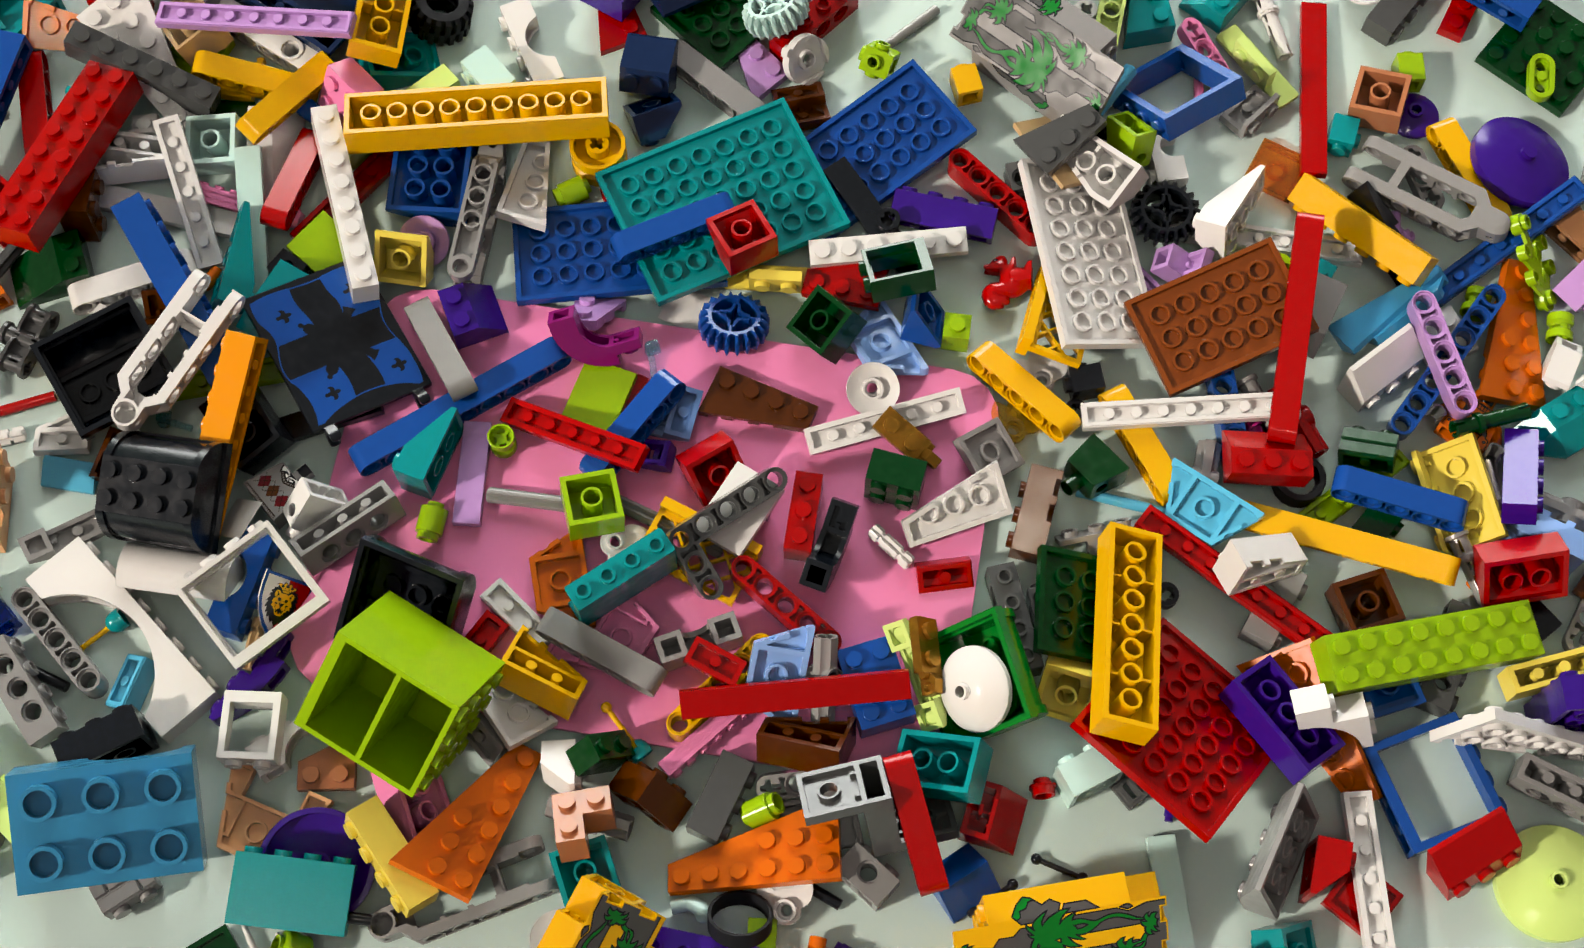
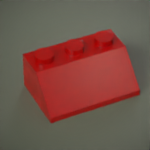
M1222 430L1223 483L1305 487L1314 477L1313 450L1304 434H1297L1295 445L1267 441L1268 432Z
M1551 532L1473 545V570L1482 607L1529 599V602L1568 596L1570 550L1559 533Z
M1502 806L1498 807L1427 850L1426 874L1447 901L1455 896L1457 898L1463 897L1471 890L1473 885L1478 882L1486 883L1496 875V871L1503 867L1510 868L1519 862L1522 843L1505 809Z

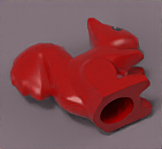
M998 256L983 267L985 269L984 274L999 277V282L988 284L982 291V301L989 309H1003L1004 306L1010 303V299L1018 298L1027 291L1032 290V260L1027 261L1024 267L1019 268L1016 265L1015 257H1012L1008 264L1005 256Z

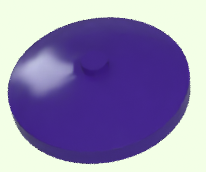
M1515 117L1492 119L1478 130L1471 141L1470 159L1479 180L1492 194L1510 205L1529 209L1569 179L1568 163L1559 145L1548 133L1529 121Z
M312 807L293 812L280 820L265 837L261 845L263 848L262 854L274 855L275 849L293 851L292 857L304 858V853L322 855L321 861L333 862L334 856L352 858L351 864L358 865L357 871H355L349 909L350 912H354L369 894L376 871L371 863L366 864L358 850L361 847L356 839L351 840L347 836L343 828L346 814L331 808Z

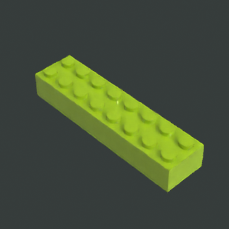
M1529 599L1324 635L1310 643L1320 683H1324L1327 694L1333 693L1334 697L1523 663L1546 654Z

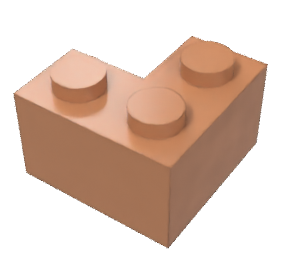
M605 785L551 795L555 841L561 863L591 858L588 834L617 829L610 786Z

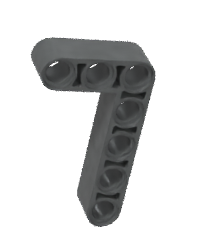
M771 467L762 470L680 522L666 533V536L676 549L678 566L700 598L706 600L719 598L723 593L724 585L699 543L782 491L786 487L788 480L783 469ZM770 472L775 473L778 477V484L774 488L770 487L767 483V476ZM747 487L755 491V499L750 503L743 496L744 490ZM723 502H728L732 506V513L727 518L720 512ZM702 516L709 522L708 530L703 533L696 526L697 520ZM679 531L686 538L685 544L680 548L676 547L673 543V536ZM693 555L700 559V567L696 571H691L688 567V560ZM708 579H711L715 584V590L710 595L705 594L703 591V584Z

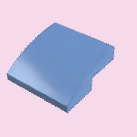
M686 386L685 394L650 436L689 442L703 391Z

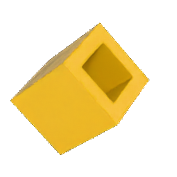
M959 64L951 68L949 83L957 107L982 102L984 88L976 64Z

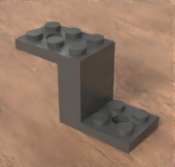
M881 755L795 775L806 826L864 813L874 857L907 850ZM827 791H836L832 796H823ZM925 797L929 815L932 817L931 822L937 843L960 838L951 802L949 800Z

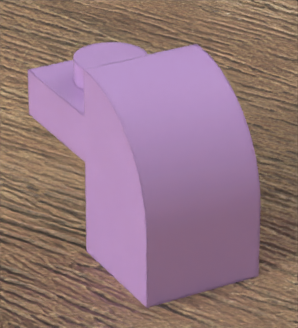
M1175 243L1156 249L1150 272L1162 280L1170 282L1212 263L1215 252L1206 247L1188 253Z

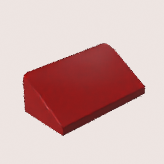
M969 556L914 563L919 594L974 587L972 561Z

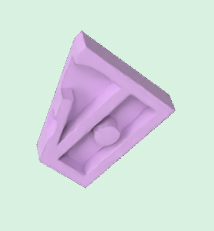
M758 40L738 56L749 91L761 100L769 95L771 90L776 89L788 79L784 73L783 64Z
M594 296L579 297V300L574 301V305L583 325L588 330L596 331L604 323L615 318L616 310L622 312L626 310V299H595Z

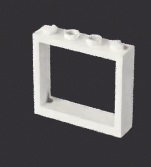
M268 519L264 522L259 520L254 525L252 524L247 528L249 533L241 539L235 537L223 546L225 551L218 556L212 554L200 563L202 567L193 574L191 571H188L182 575L183 577L177 580L178 585L173 588L235 670L238 671L331 603ZM268 534L314 593L315 597L239 654H236L189 591Z

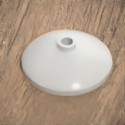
M979 645L965 646L953 652L942 670L943 693L941 697L947 713L958 726L970 732L981 733L998 727L1006 718L1012 702V683L1005 664L992 650Z

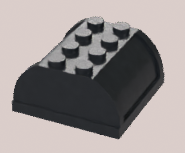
M131 295L30 345L82 440L86 439L88 441L95 437L94 434L115 424L111 417V409L120 395L117 374L150 330ZM163 351L137 385L138 393L145 397L153 396V394L157 395L167 381L168 373L170 371L173 373V369Z
M122 431L118 433L107 445L100 467L95 515L101 531L111 539L217 554L233 444L143 431Z
M377 534L365 535L360 538L333 639L341 628L389 590L462 635L476 589V578L469 572L456 571L388 543L384 537Z

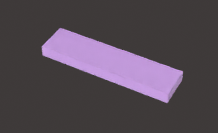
M464 421L452 518L453 526L481 527L490 451L487 433L492 427L491 422Z

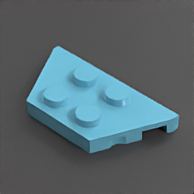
M1175 457L1172 460L1171 481L1169 482V497L1166 503L1165 515L1209 546L1215 547L1265 517L1264 512Z

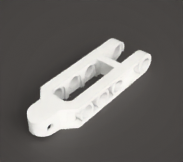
M195 269L189 275L117 374L120 395L112 406L111 417L119 429L123 431H137L149 415L168 412L225 334L226 329L230 327L240 313L246 300L245 296L232 289V292L227 296L222 305H217L207 321L204 322L190 314V312L207 290L211 276L199 269ZM179 327L198 337L191 348L184 351V357L173 373L171 371L168 373V379L157 395L153 394V396L145 397L138 393L137 385Z

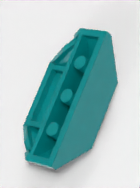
M1579 386L1573 387L1531 414L1530 419L1523 420L1514 428L1539 429V440L1544 441V457L1569 458L1584 449V389Z

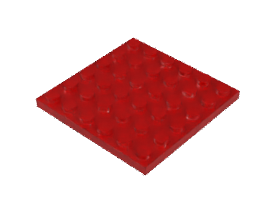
M1164 617L1161 619L1158 732L1145 746L1090 733L1091 701L1070 725L1075 732L1205 843L1213 837L1271 761V758L1218 696L1235 677Z

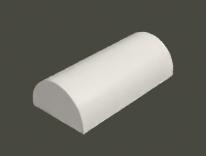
M128 542L123 547L118 559L115 578L116 586L178 595L173 589L178 585L177 580L188 571H191L192 574L202 567L200 563L212 554ZM234 558L189 591L194 598L226 601L244 575L241 558Z

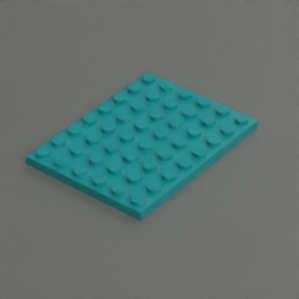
M784 97L595 173V178L621 230L721 192L729 193L734 206L754 199L778 236L779 256L763 263L807 246L808 240L823 239L850 228L851 224ZM710 233L637 261L659 307L732 277L719 258Z

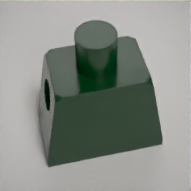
M1093 433L1068 459L1064 469L1066 479L1061 482V488L1069 496L1079 490L1086 498L1092 499L1123 484L1130 468Z

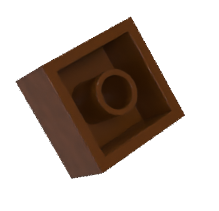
M1384 567L1332 583L1324 594L1340 632L1403 622L1406 619Z

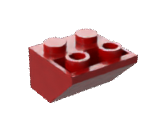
M986 781L981 804L967 803L959 831L960 838L957 839L1013 856L1028 800L1003 785Z

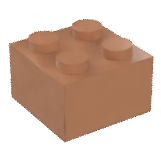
M1361 65L1347 116L1359 118V127L1397 134L1408 98L1412 75Z

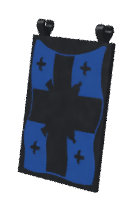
M343 262L246 298L243 306L259 337L269 340L267 351L313 435L324 431L331 447L341 444V433L336 425L410 394H413L418 408H421L430 402V396L425 391V388L432 386V382L381 293L379 292V300L353 304Z

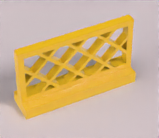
M1041 265L1035 277L1015 352L1025 356L1027 351L1078 369L1081 365L1084 349H1073L1076 354L1075 358L1066 355L1061 349L1060 343L1058 344L1052 335L1057 333V328L1048 329L1043 319L1051 317L1055 323L1052 307L1048 301L1049 295ZM1046 337L1051 347L1046 348L1036 344L1037 340Z
M665 496L645 536L658 528L663 517L672 521L674 526H676L697 511ZM679 531L676 532L673 537L678 536L680 546L682 547L683 541L681 538V534L683 533ZM752 540L743 555H747L758 562L763 554V545ZM711 541L700 542V546L706 556L705 547L714 545ZM723 549V557L709 560L712 565L726 561L730 572L731 564L729 560L737 557L732 554L728 555L727 551ZM688 561V567L691 571L697 570L700 567V563L690 566ZM747 566L745 570L737 573L741 576H747L751 571ZM681 569L669 574L690 585ZM729 574L720 578L723 582L730 580L731 576ZM712 580L706 581L703 584V591L707 595L714 592L713 589L707 586L713 585L715 590V584ZM734 582V590L729 598L723 594L717 598V600L730 607L733 606L742 590Z

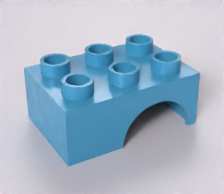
M196 745L183 746L172 751L112 760H89L84 758L14 767L4 776L17 896L204 871L208 857Z

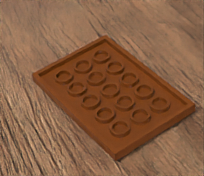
M1271 237L1124 302V308L1170 398L1279 349L1289 270ZM1313 315L1310 335L1319 331V326Z

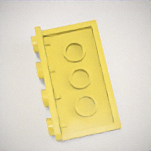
M1474 433L1466 434L1422 452L1418 450L1411 452L1412 460H1410V466L1413 473L1418 475L1419 486L1457 496L1468 501L1469 506L1464 530L1468 529L1469 531L1467 536L1472 547L1476 544L1493 542L1509 536L1506 525L1501 523V510ZM1435 528L1437 535H1434V541L1439 551L1453 556V551L1449 543H1445L1444 538L1458 532H1449ZM1458 541L1462 552H1464L1461 542Z

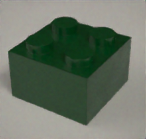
M817 285L786 328L820 356L836 365L867 321L832 293Z
M874 448L865 477L864 497L876 504H884L885 502L895 505L899 510L910 511L912 509L917 511L928 462Z

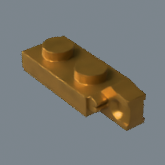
M891 406L886 409L872 426L878 434L904 456L927 461V465L933 470L941 463L942 460L932 452L935 446Z
M922 616L911 617L909 619L913 668L914 674H918L921 680L922 696L932 697L942 694L943 679L936 619Z

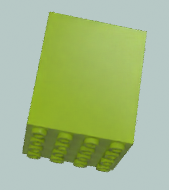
M389 590L337 632L294 724L413 798L420 790L425 792L433 779H438L445 767H449L457 754L461 755L469 743V740L466 739L468 733H473L481 720L477 717L480 710L483 712L492 699L489 695L492 688L495 690L504 677L500 672L505 662Z

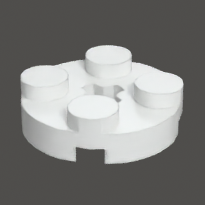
M807 32L794 37L781 51L785 75L789 80L802 85H811L817 82L825 72L822 70L825 62L828 63L829 49L826 42L816 35ZM805 55H809V57L806 59L807 63L804 64L803 59Z

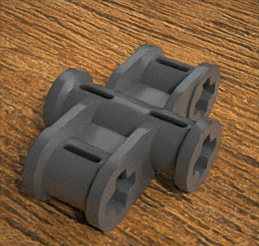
M32 303L26 308L17 327L13 322L6 321L0 328V343L5 345L0 353V371L13 372L21 379L29 377L38 361L30 345L54 333L59 324V313L40 309L39 305Z

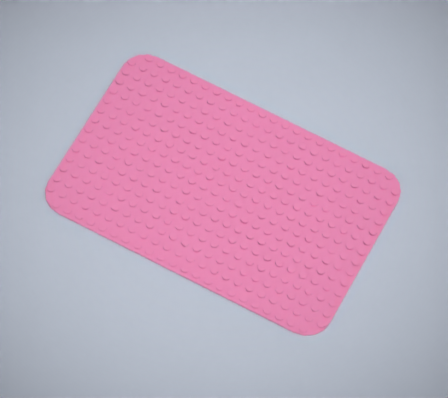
M411 290L394 297L387 303V306L432 382V386L425 388V391L430 396V402L447 394L448 391L410 323L404 307L428 296L457 350L458 347L437 292L439 290ZM497 299L509 332L458 350L473 379L551 337L552 334L547 325L549 312L558 310V308L539 305L518 306L517 302ZM617 317L604 323L596 331L590 330L601 335H611L640 326L643 334L642 348L631 354L622 353L621 364L614 366L641 374L649 379L659 370L665 369L685 383L686 386L703 391L699 408L720 366L818 406V412L811 427L860 414V412L852 407L846 394V384L850 374L862 364L856 354L844 353L835 365L810 347L765 340L764 344H759L757 350L750 348L748 354L741 351L737 356L735 352H729L726 356L724 350L716 353L714 347H708L706 341H702L699 330ZM572 358L570 364L562 370L513 397L562 415L584 363ZM929 365L928 375L925 376L896 375L900 384V393L895 404L960 387L967 412L963 415L915 427L935 446L932 452L942 460L934 470L927 465L925 482L917 510L972 475L953 441L990 420L999 417L998 406L989 389L972 375L954 369ZM870 383L867 386L869 393H873L876 390L875 383ZM413 394L384 405L385 414L344 427L329 485L343 489L348 501H350L383 479L397 496L406 516L377 535L384 537L388 543L456 571H466L475 576L476 589L462 636H466L486 610L496 615L481 600L480 595L499 578L541 619L544 615L538 614L536 610L529 557L540 550L546 549L555 539H561L568 534L565 514L559 511L488 503L486 501V492L489 487L561 496L559 477L581 474L579 464L586 454L512 428L517 441L516 452L509 458H498L492 453L491 448L489 451L481 527L453 526L452 518L462 437L431 500L402 489L392 470V464L369 476H361L348 454V450L357 442L419 409ZM511 398L469 421L491 422L492 426L503 424L500 418ZM697 412L689 442L654 436L647 438L671 441L676 447V455L722 430L733 439L745 466L757 473L771 467H779L785 471L788 477L787 485L784 488L785 492L771 511L769 520L764 522L753 541L763 545V554L757 563L840 634L842 644L839 650L884 637L885 633L882 626L907 618L908 621L914 616L936 619L939 632L971 617L985 523L912 548L908 547L901 520L916 510L903 511L897 509L893 504L885 502L884 504H876L864 497L865 477L873 449L877 448L903 455L883 437L810 456L803 432L773 428V425L761 423L759 425L748 424V421L732 419V421L724 420L721 417L708 415V417L700 416ZM651 450L649 459L653 458L654 450ZM676 458L671 473L643 468L640 469L639 473H635L621 468L616 474L620 495L656 512L659 511L660 504L665 496L697 512L704 508L685 479ZM796 470L823 474V489L820 508L817 514L813 549L819 538L833 497L859 505L852 527L853 531L844 556L829 589L825 593L799 584L805 562L784 559L783 555ZM770 472L767 478L778 484L777 475ZM428 501L440 502L444 504V509L448 510L443 535L438 539V543H428L416 538L417 532L415 528L421 505L428 504ZM625 515V526L636 524L647 530L650 526ZM879 524L886 530L885 534L889 533L904 547L905 552L909 551L915 557V561L909 568L903 569L897 563V559L893 560L878 546V542L875 543L869 538L868 532L874 525ZM601 536L583 539L588 572L608 560V555L600 547ZM610 538V544L617 547L619 545L618 540ZM673 538L674 545L680 548L679 540ZM358 547L315 576H312L331 603L291 632L294 639L291 642L290 650L297 669L312 684L334 641L335 629ZM707 554L709 560L716 559V557ZM695 555L691 556L688 560L690 566L700 563V559ZM963 556L970 557L974 587L919 594L915 562ZM735 558L729 560L731 565ZM726 561L713 564L719 577L730 574ZM743 564L738 565L735 568L736 572L745 570L747 566ZM667 575L633 597L660 627L656 637L678 629L682 633L698 630L707 624V619L734 611L744 644L758 633L771 636L788 631L782 623L743 590L740 591L733 606L730 607L717 599L706 600L700 598L692 586ZM732 579L723 581L724 590L722 594L728 598L734 590ZM767 583L757 585V590L761 594L766 595L772 592L770 585ZM713 585L707 586V587H709V588H711V589L714 590ZM312 591L300 608L315 597ZM788 601L778 603V607L783 613H789L793 610L792 605ZM599 618L598 620H596V626H597V624L599 623V621L601 620V618ZM803 619L799 622L800 627L809 624L813 625L808 619ZM509 629L492 650L491 654L502 659L516 634ZM653 641L644 656L661 665ZM739 648L730 650L728 652L734 654ZM813 650L810 652L807 669L813 664ZM897 651L896 654L901 669H906L900 652ZM569 664L588 680L569 720L540 706L538 708L548 716L551 714L558 720L557 726L552 729L588 735L619 730L610 716L601 711V704L609 702L612 705V711L634 740L642 739L649 745L675 749L681 742H676L670 738L666 721L668 716L680 705L679 690L698 688L710 676L689 665L669 671L655 696L649 697L601 670ZM747 665L745 666L742 673H745L748 670ZM910 681L911 697L913 705L915 706L919 704V702L913 689L912 683ZM720 682L717 683L715 686H723L725 684ZM850 705L835 707V721H847V717H854ZM811 708L799 709L798 717H802V721H811ZM752 713L743 720L740 718L736 722V726L731 731L727 730L722 734L723 738L717 743L713 742L705 754L720 757L724 749L750 762L767 764L757 761L756 734L765 717L768 716L764 713ZM917 718L915 723L862 739L856 725V744L847 762L881 755V758L896 754L903 728L921 730ZM677 721L672 726V729L676 732L684 731L687 728V723ZM936 729V730H932V731H930V732H938V733H940V730H939V729Z

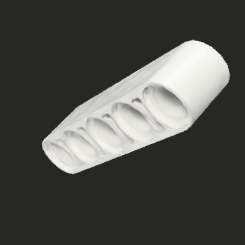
M179 249L190 271L193 272L197 269L192 250ZM137 262L74 282L68 286L67 290L73 313L83 316L92 314L99 303L109 306L131 295L133 300L142 298L141 291L143 289L155 287L141 262Z

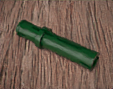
M1523 402L1483 414L1480 412L1472 413V416L1468 418L1450 421L1449 431L1453 433L1452 436L1454 438L1469 433L1482 434L1490 428L1530 419L1531 408L1528 407V403Z

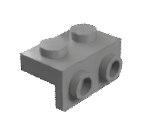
M1253 84L1245 92L1246 99L1222 113L1219 121L1243 139L1248 133L1254 134L1261 126V121L1265 117L1269 119L1275 114L1279 108L1277 105L1280 98L1279 94L1275 93L1270 97L1257 85Z

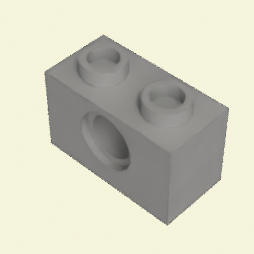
M856 842L842 857L843 882L873 910L877 911L899 887L898 872L888 863L882 865L874 857L873 849L867 844L862 846ZM865 868H871L876 872L877 876L872 881H866L861 877L860 872Z

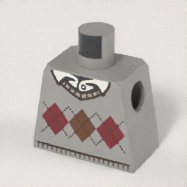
M279 463L245 481L243 484L256 501L263 502L261 504L262 509L280 530L288 522L283 513V507L301 477L312 479L315 475L306 464L292 473L284 463Z

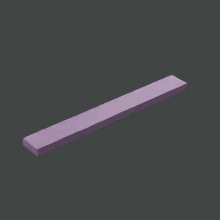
M161 1L155 24L158 28L352 39L357 15L352 11Z

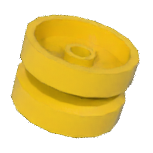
M610 122V137L573 139L569 141L572 165L576 175H579L581 179L586 178L589 184L595 187H599L595 178L596 172L628 160L625 136L621 129L612 122Z

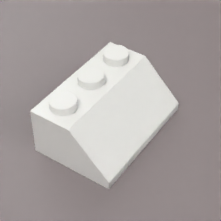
M1408 323L1347 370L1337 390L1357 412H1360L1365 407L1371 409L1381 400L1379 396L1385 392L1391 394L1401 385L1399 381L1405 377L1410 379L1420 371L1419 364L1424 356L1413 326Z

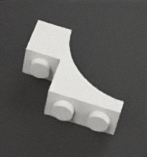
M1324 683L1290 690L1299 730L1310 728L1337 729L1356 737L1360 741L1362 748L1374 746L1372 735L1377 734L1374 711L1371 702L1365 703L1363 692L1334 697L1333 693L1327 694Z

